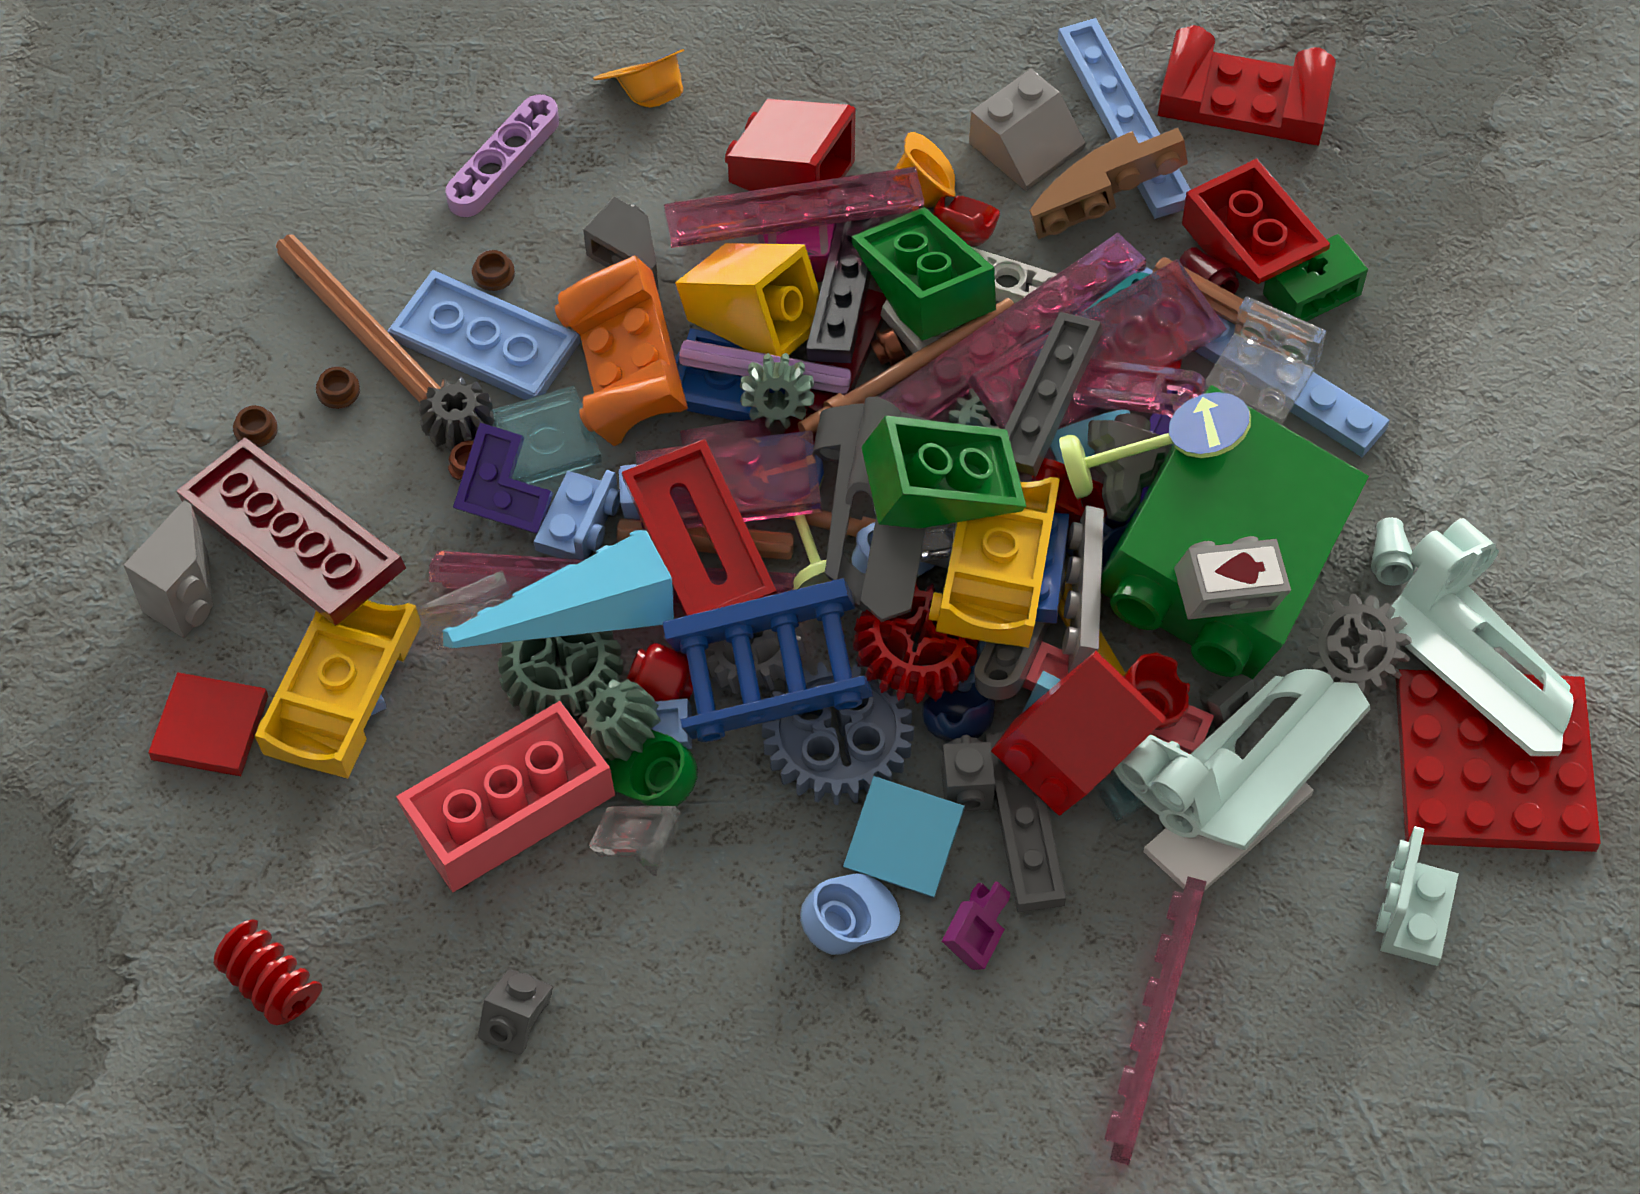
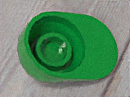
M651 729L655 738L646 739L643 743L642 753L633 751L627 761L620 758H615L612 761L606 758L605 761L611 770L614 791L637 800L650 808L669 810L680 805L693 791L698 779V766L693 754L673 737Z

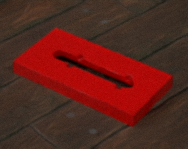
M706 439L622 472L623 481L642 523L672 577L673 591L685 616L777 594L772 579ZM675 487H684L690 494L696 511L728 577L726 582L721 585L713 584L706 573L670 495Z

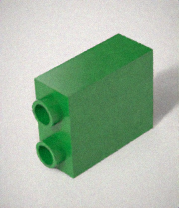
M1210 385L1204 394L1225 392ZM1247 406L1251 414V427L1244 440L1232 450L1218 456L1198 458L1185 455L1172 444L1168 455L1151 485L1146 490L1101 572V593L1111 599L1110 605L1112 610L1124 622L1143 630H1155L1160 627L1192 646V656L1208 671L1225 677L1243 674L1253 680L1284 645L1369 476ZM1250 536L1257 537L1259 541L1277 539L1291 591L1275 610L1197 619L1187 618L1174 567L1190 546L1204 541H1212L1215 545L1232 544L1238 539Z

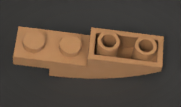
M1175 128L1141 143H1138L1133 131L1109 141L1074 163L1054 180L1030 209L1037 238L1041 239L1048 235L1060 234L1070 226L1088 219L1099 218L1106 212L1116 208L1113 194L1122 190H1131L1142 182L1159 175L1171 174L1179 167L1187 165L1185 142L1179 129Z

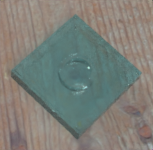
M575 386L491 410L494 415L495 427L525 437L513 473L515 480L531 484L567 473V471L578 470L602 462L601 453L594 435L587 430L580 418L579 410L583 407Z

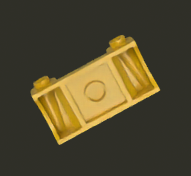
M1049 477L1035 482H1020L1026 507L1022 512L957 522L943 594L934 592L928 620L937 621V632L973 640L1029 648L1035 626L1060 479Z
M367 600L336 626L318 611H315V615L265 716L259 723L255 738L262 754L297 766L348 779L367 740L364 728L397 660L404 662L421 626L416 605L410 603L395 606L383 605Z

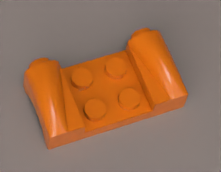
M634 255L593 273L558 294L559 303L555 305L556 315L564 327H571L580 335L594 391L593 394L583 397V408L579 410L580 418L588 431H595L611 445L616 446L622 443L628 430L640 421L655 415L682 412L688 409L653 271L637 256Z

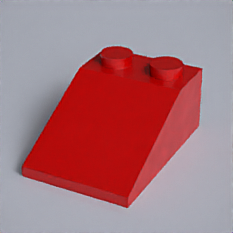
M1257 158L1186 192L1182 219L1184 228L1205 253L1257 284L1291 269L1330 248V243Z
M1095 651L1015 718L991 752L1060 816L1099 784L1162 724L1166 717Z

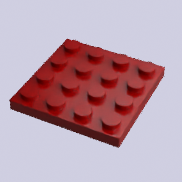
M1398 669L1402 675L1399 679L1395 678L1405 841H1409L1414 826L1424 828L1421 845L1597 852L1601 841L1584 677L1561 676L1570 685L1569 692L1573 695V709L1568 726L1563 733L1562 751L1559 756H1530L1433 670ZM1523 674L1543 691L1544 684L1534 675Z

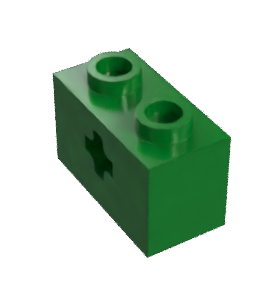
M1339 233L1327 239L1330 243L1329 250L1265 281L1263 295L1284 321L1291 326L1297 327L1362 295L1368 268Z

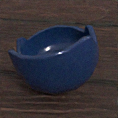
M973 682L972 687L967 692H961L957 689L952 694L943 691L941 698L936 702L929 697L922 704V716L928 731L944 741L950 742L964 735L978 739L991 727L994 717L995 700L982 696L977 691L975 682Z

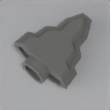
M1126 413L1116 416L1114 421L1091 420L1088 423L1087 444L1095 451V454H1099L1160 435L1150 432L1151 422L1146 417ZM1171 444L1095 466V469L1103 477L1102 498L1108 519L1121 523L1128 520L1140 504L1143 488L1150 486L1172 447Z

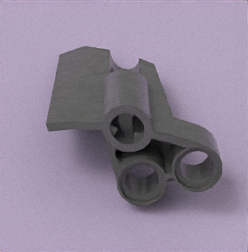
M868 397L865 399L864 404L832 407L821 411L812 455L814 458L817 455L823 460L838 463L825 574L831 581L844 578L852 591L855 607L864 612L867 609L883 622L911 612L926 528L879 525L876 516L866 573L860 572L849 562L843 550L854 494L858 491H863L872 497L861 447L885 415L921 420L928 419L902 412L898 407L885 399Z

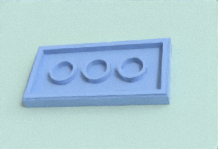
M435 270L430 272L388 329V333L398 344L535 405L542 399L580 344V335Z

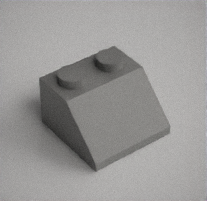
M1029 69L971 111L969 144L1025 191L1085 148L1086 143L1060 92L1032 69Z
M184 500L124 564L142 612L182 638H185L194 627L200 626L207 619L210 609L213 607L208 551L192 505Z

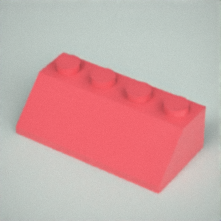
M558 701L402 792L396 798L429 860L452 893L611 799L615 796L609 765L561 701Z

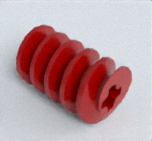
M257 920L244 921L224 936L216 949L213 963L219 972L226 974L228 981L232 985L239 987V991L244 998L251 1000L257 1011L264 1013L266 1020L270 1024L276 1026L286 1024L302 1015L315 1003L322 992V984L319 981L307 983L310 977L309 971L306 968L295 970L297 965L296 958L292 955L282 957L285 951L284 946L278 942L270 944L272 935L268 930L256 932L258 928Z

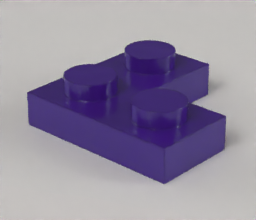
M480 423L453 508L537 534L548 512L553 492L512 479L525 439L524 436Z

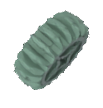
M612 631L502 643V657L498 661L499 674H501L499 678L501 688L507 693L508 701L512 707L520 706V712L525 718L534 713L538 714L561 701L578 725L580 724L578 719L582 716L581 713L588 711L584 702L593 701L596 697V688L606 690L612 679L620 682L619 675H622L624 669L623 660L620 659L621 647L617 640H614ZM542 649H544L540 654L534 656V655L537 654L539 651H541ZM555 657H558L561 666H565L566 676L563 675L561 667H556ZM589 676V677H588L587 679H585L583 682H581L580 684L576 685V684L579 682V680H581V679H583V678Z

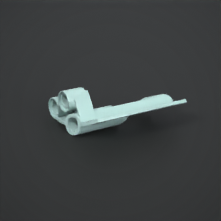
M1464 518L1454 522L1443 535L1437 530L1432 531L1413 550L1410 562L1418 570L1392 605L1396 609L1392 618L1400 616L1407 623L1399 633L1407 634L1412 639V643L1405 647L1530 756H1559L1562 751L1563 733L1568 726L1573 709V695L1569 692L1570 685L1469 587L1496 559L1499 550L1496 549V544ZM1379 621L1378 624L1385 629L1384 625ZM1501 647L1544 684L1543 691L1493 648Z
M1316 669L1293 671L1285 677L1275 676L1191 754L1182 751L1180 745L1172 740L1170 743H1167L1153 735H1149L1114 768V771L1130 791L1159 815L1161 823L1171 832L1188 838L1196 837L1199 834L1220 843L1246 850L1369 712L1370 704L1357 683L1334 682L1331 675ZM1280 697L1298 698L1242 760L1235 752L1237 739L1274 699Z

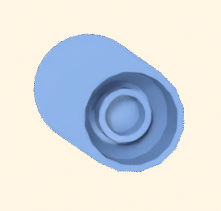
M851 874L831 878L818 884L802 904L800 921L805 934L816 947L831 955H841L856 949L860 945L890 937L899 926L900 911L892 893L881 882L865 874Z

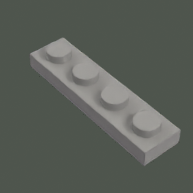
M1091 506L1085 507L1079 523L1072 522L1067 540V548L1074 550L1073 556L1069 559L1065 577L1066 583L1072 584V591L1068 592L1064 606V618L1070 619V626L1065 631L1062 644V653L1069 655L1068 674L1092 653L1098 652L1104 509Z

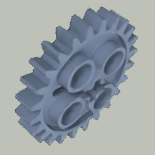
M822 662L818 663L817 675L814 676L803 668L807 689L834 683L832 672H828ZM856 663L851 670L853 678L862 676L861 667H857ZM878 679L868 681L872 688L873 697L862 699L861 705L864 707L863 709L855 711L836 709L839 732L841 736H845L844 750L850 763L848 767L844 766L841 761L836 730L831 727L829 707L806 712L819 716L814 720L802 719L800 716L806 714L802 713L762 723V737L766 738L763 741L764 754L772 755L770 757L771 770L783 769L781 772V783L784 785L796 779V790L799 796L809 788L814 789L815 802H819L826 792L831 793L834 805L839 804L842 793H848L850 799L854 803H858L859 790L864 789L868 793L873 776L892 782L891 771L902 774L904 771L903 758H910L912 744L909 742L913 741L914 726L909 725L912 721L911 709H903L905 707V697L898 702L896 694L892 695L893 688L891 687L881 694L880 685L878 684ZM784 681L786 693L774 691L772 697L788 694L786 681ZM868 743L876 748L871 751L859 750L857 746ZM817 753H824L829 755L830 758L825 761H817L812 759L811 756Z

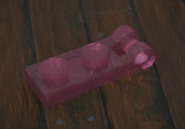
M1090 359L1073 395V400L1075 404L1162 414L1172 418L1175 411L1186 401L1202 394L1206 380L1201 374L1191 370ZM1168 390L1178 391L1177 394H1170L1167 392Z

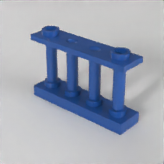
M841 578L663 622L667 642L675 651H681L687 655L698 715L683 718L680 721L682 729L691 739L697 738L700 742L715 741L723 738L726 731L831 706L838 710L850 709L861 705L862 699L873 697L872 688L864 675L852 677L841 617L844 616V611L855 609L852 591L845 579ZM817 618L823 624L834 683L807 689L795 628L799 626V622ZM771 629L773 632H777L788 694L761 700L750 639L754 637L753 633ZM726 640L732 644L743 704L716 710L705 650L709 648L708 644Z

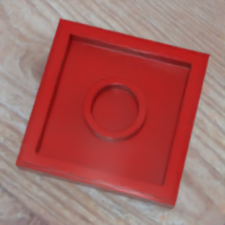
M177 672L148 752L151 760L241 777L268 699L266 688Z

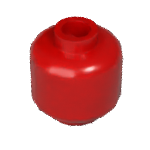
M659 643L650 644L646 651L638 649L627 679L641 686L654 698L655 702L688 699L689 701L693 687L687 655Z

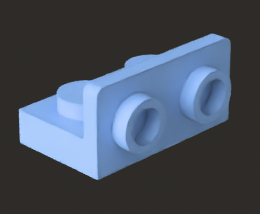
M606 470L602 480L567 471L535 537V551L578 564L589 558L592 551L596 552V550L600 549L605 536L604 524L609 515L614 516L620 506V490L617 489L616 473Z

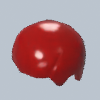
M956 196L948 206L944 204L945 197H941L935 205L932 214L969 246H979L985 243L993 234L1000 216V211L997 208L965 196Z
M1157 652L1141 655L1123 677L1166 717L1162 724L1155 729L1162 730L1175 726L1188 711L1190 684L1182 682L1178 677V662L1175 659Z

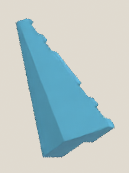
M635 530L629 533L630 537L612 546L606 545L596 550L597 554L582 562L569 564L513 593L512 598L495 607H487L477 612L478 616L459 626L448 627L442 630L443 646L460 648L663 625L664 621L674 619L672 577L648 532L645 530Z

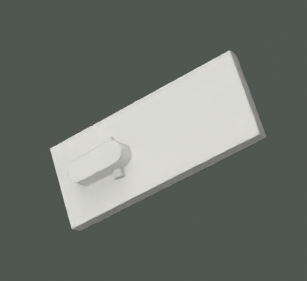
M1305 782L1246 850L1220 843L1199 834L1192 838L1182 837L1165 828L1144 847L1143 852L1192 898L1196 899L1311 797L1314 790Z

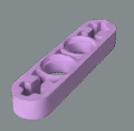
M534 95L524 100L456 173L446 186L447 203L452 213L460 217H471L482 211L549 138L559 125L558 107L555 100L546 95ZM514 136H519L526 140L519 147H509L504 144L507 139ZM488 163H495L501 166V169L494 174H484L479 171L482 166Z

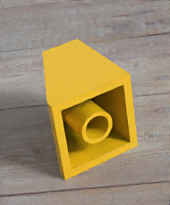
M725 243L675 282L689 322L748 351L769 353L770 355L780 357L784 353L791 354L809 338L820 294L806 246L801 244Z

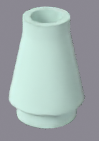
M1393 517L1384 518L1376 525L1377 535L1371 570L1381 583L1390 586L1401 585L1412 578L1413 572L1416 569V566L1410 562L1412 549L1404 532L1403 522Z

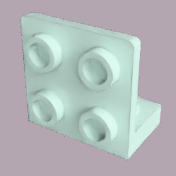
M1414 826L1409 841H1399L1395 859L1390 864L1385 889H1388L1385 903H1382L1375 931L1384 933L1380 951L1438 966L1443 952L1459 873L1417 863L1424 828Z

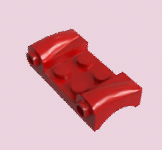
M1193 25L1176 31L1162 86L1157 116L1319 146L1336 67V59L1331 54L1318 47L1305 49L1296 54L1294 66L1213 52L1215 38L1210 32L1200 26Z

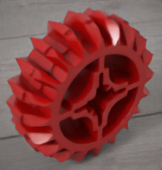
M917 584L915 585L911 612L881 622L866 609L865 612L862 611L854 627L856 635L853 640V650L858 652L856 658L857 667H868L865 674L867 681L881 680L879 686L881 694L889 690L890 687L897 690L898 702L905 697L906 693L913 694L917 704L923 701L925 693L935 702L941 698L943 691L952 694L957 690L959 682L964 683L968 679L971 666L975 665L978 656L976 648L979 640L937 632V621L928 620L935 592L933 584L927 587L926 591L919 590ZM916 632H919L918 646L916 652H913V640Z

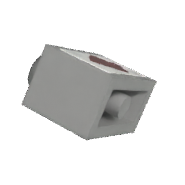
M1250 536L1238 539L1232 544L1215 545L1212 541L1199 542L1190 546L1174 567L1188 619L1275 610L1291 591L1277 539L1259 541L1257 537Z

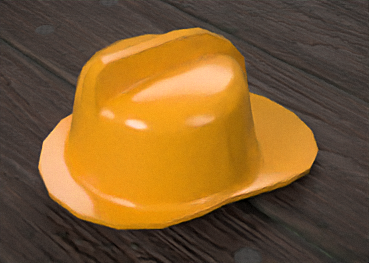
M684 49L657 61L593 77V80L616 77L633 102L649 108L660 106L681 96L683 93L677 54L683 52Z
M916 132L908 133L905 137L904 153L892 174L896 185L901 189L900 198L902 205L905 208H909L914 204L931 208L937 204L941 197H955V174L949 160L925 136Z

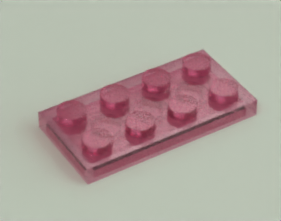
M812 431L707 443L744 522L822 512L816 458L812 455L814 447ZM685 446L636 451L637 466ZM675 487L670 495L685 527H703L689 492L684 487ZM641 520L642 530H645V531H646V529H645V527H644V525H643V523H642V520Z

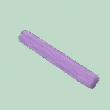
M685 340L681 345L679 360L683 366L738 376H750L748 373L749 364L755 362L763 366V357L766 354ZM771 355L774 362H780V356ZM789 358V366L800 361L805 364L803 375H811L814 379V386L811 389L837 394L841 393L843 395L847 394L851 382V371L849 369Z

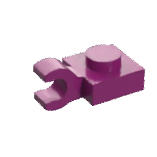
M994 882L991 890L983 883H977L970 894V901L961 902L941 941L972 970L986 968L1005 930L996 920L1008 903L1010 892L999 882Z

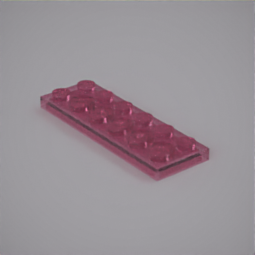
M1178 259L1077 315L1100 321L1103 333L1058 429L1063 428L1217 339L1227 330ZM1050 331L975 372L969 378L968 383L1000 429L1005 428Z

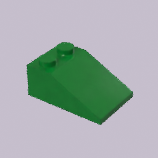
M925 207L852 236L853 246L898 318L922 341L938 336L945 331L996 310L995 268Z
M885 415L861 447L879 525L920 529L1022 512L1026 507L1008 432L1005 429Z

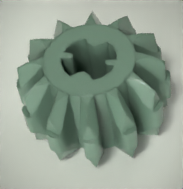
M767 353L763 357V366L755 362L749 364L748 373L750 376H743L740 381V388L745 391L741 395L740 402L742 406L752 407L749 414L752 421L765 416V426L769 429L774 425V420L780 419L781 424L787 429L791 425V416L800 420L805 418L806 409L804 406H811L814 402V394L810 391L814 386V379L811 375H803L805 364L802 361L789 366V355L787 353L782 354L780 362H774L773 357ZM771 388L776 392L772 394L769 392V389ZM781 388L785 389V394H783L779 390Z
M612 679L606 690L596 688V697L593 701L584 702L588 711L578 720L583 726L582 731L603 758H608L611 761L615 758H620L627 761L633 751L643 752V743L646 739L655 738L651 729L661 721L656 714L659 705L637 683L631 682L628 679L624 682Z

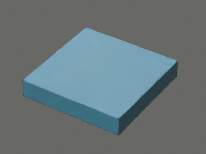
M873 776L843 867L935 898L965 806Z

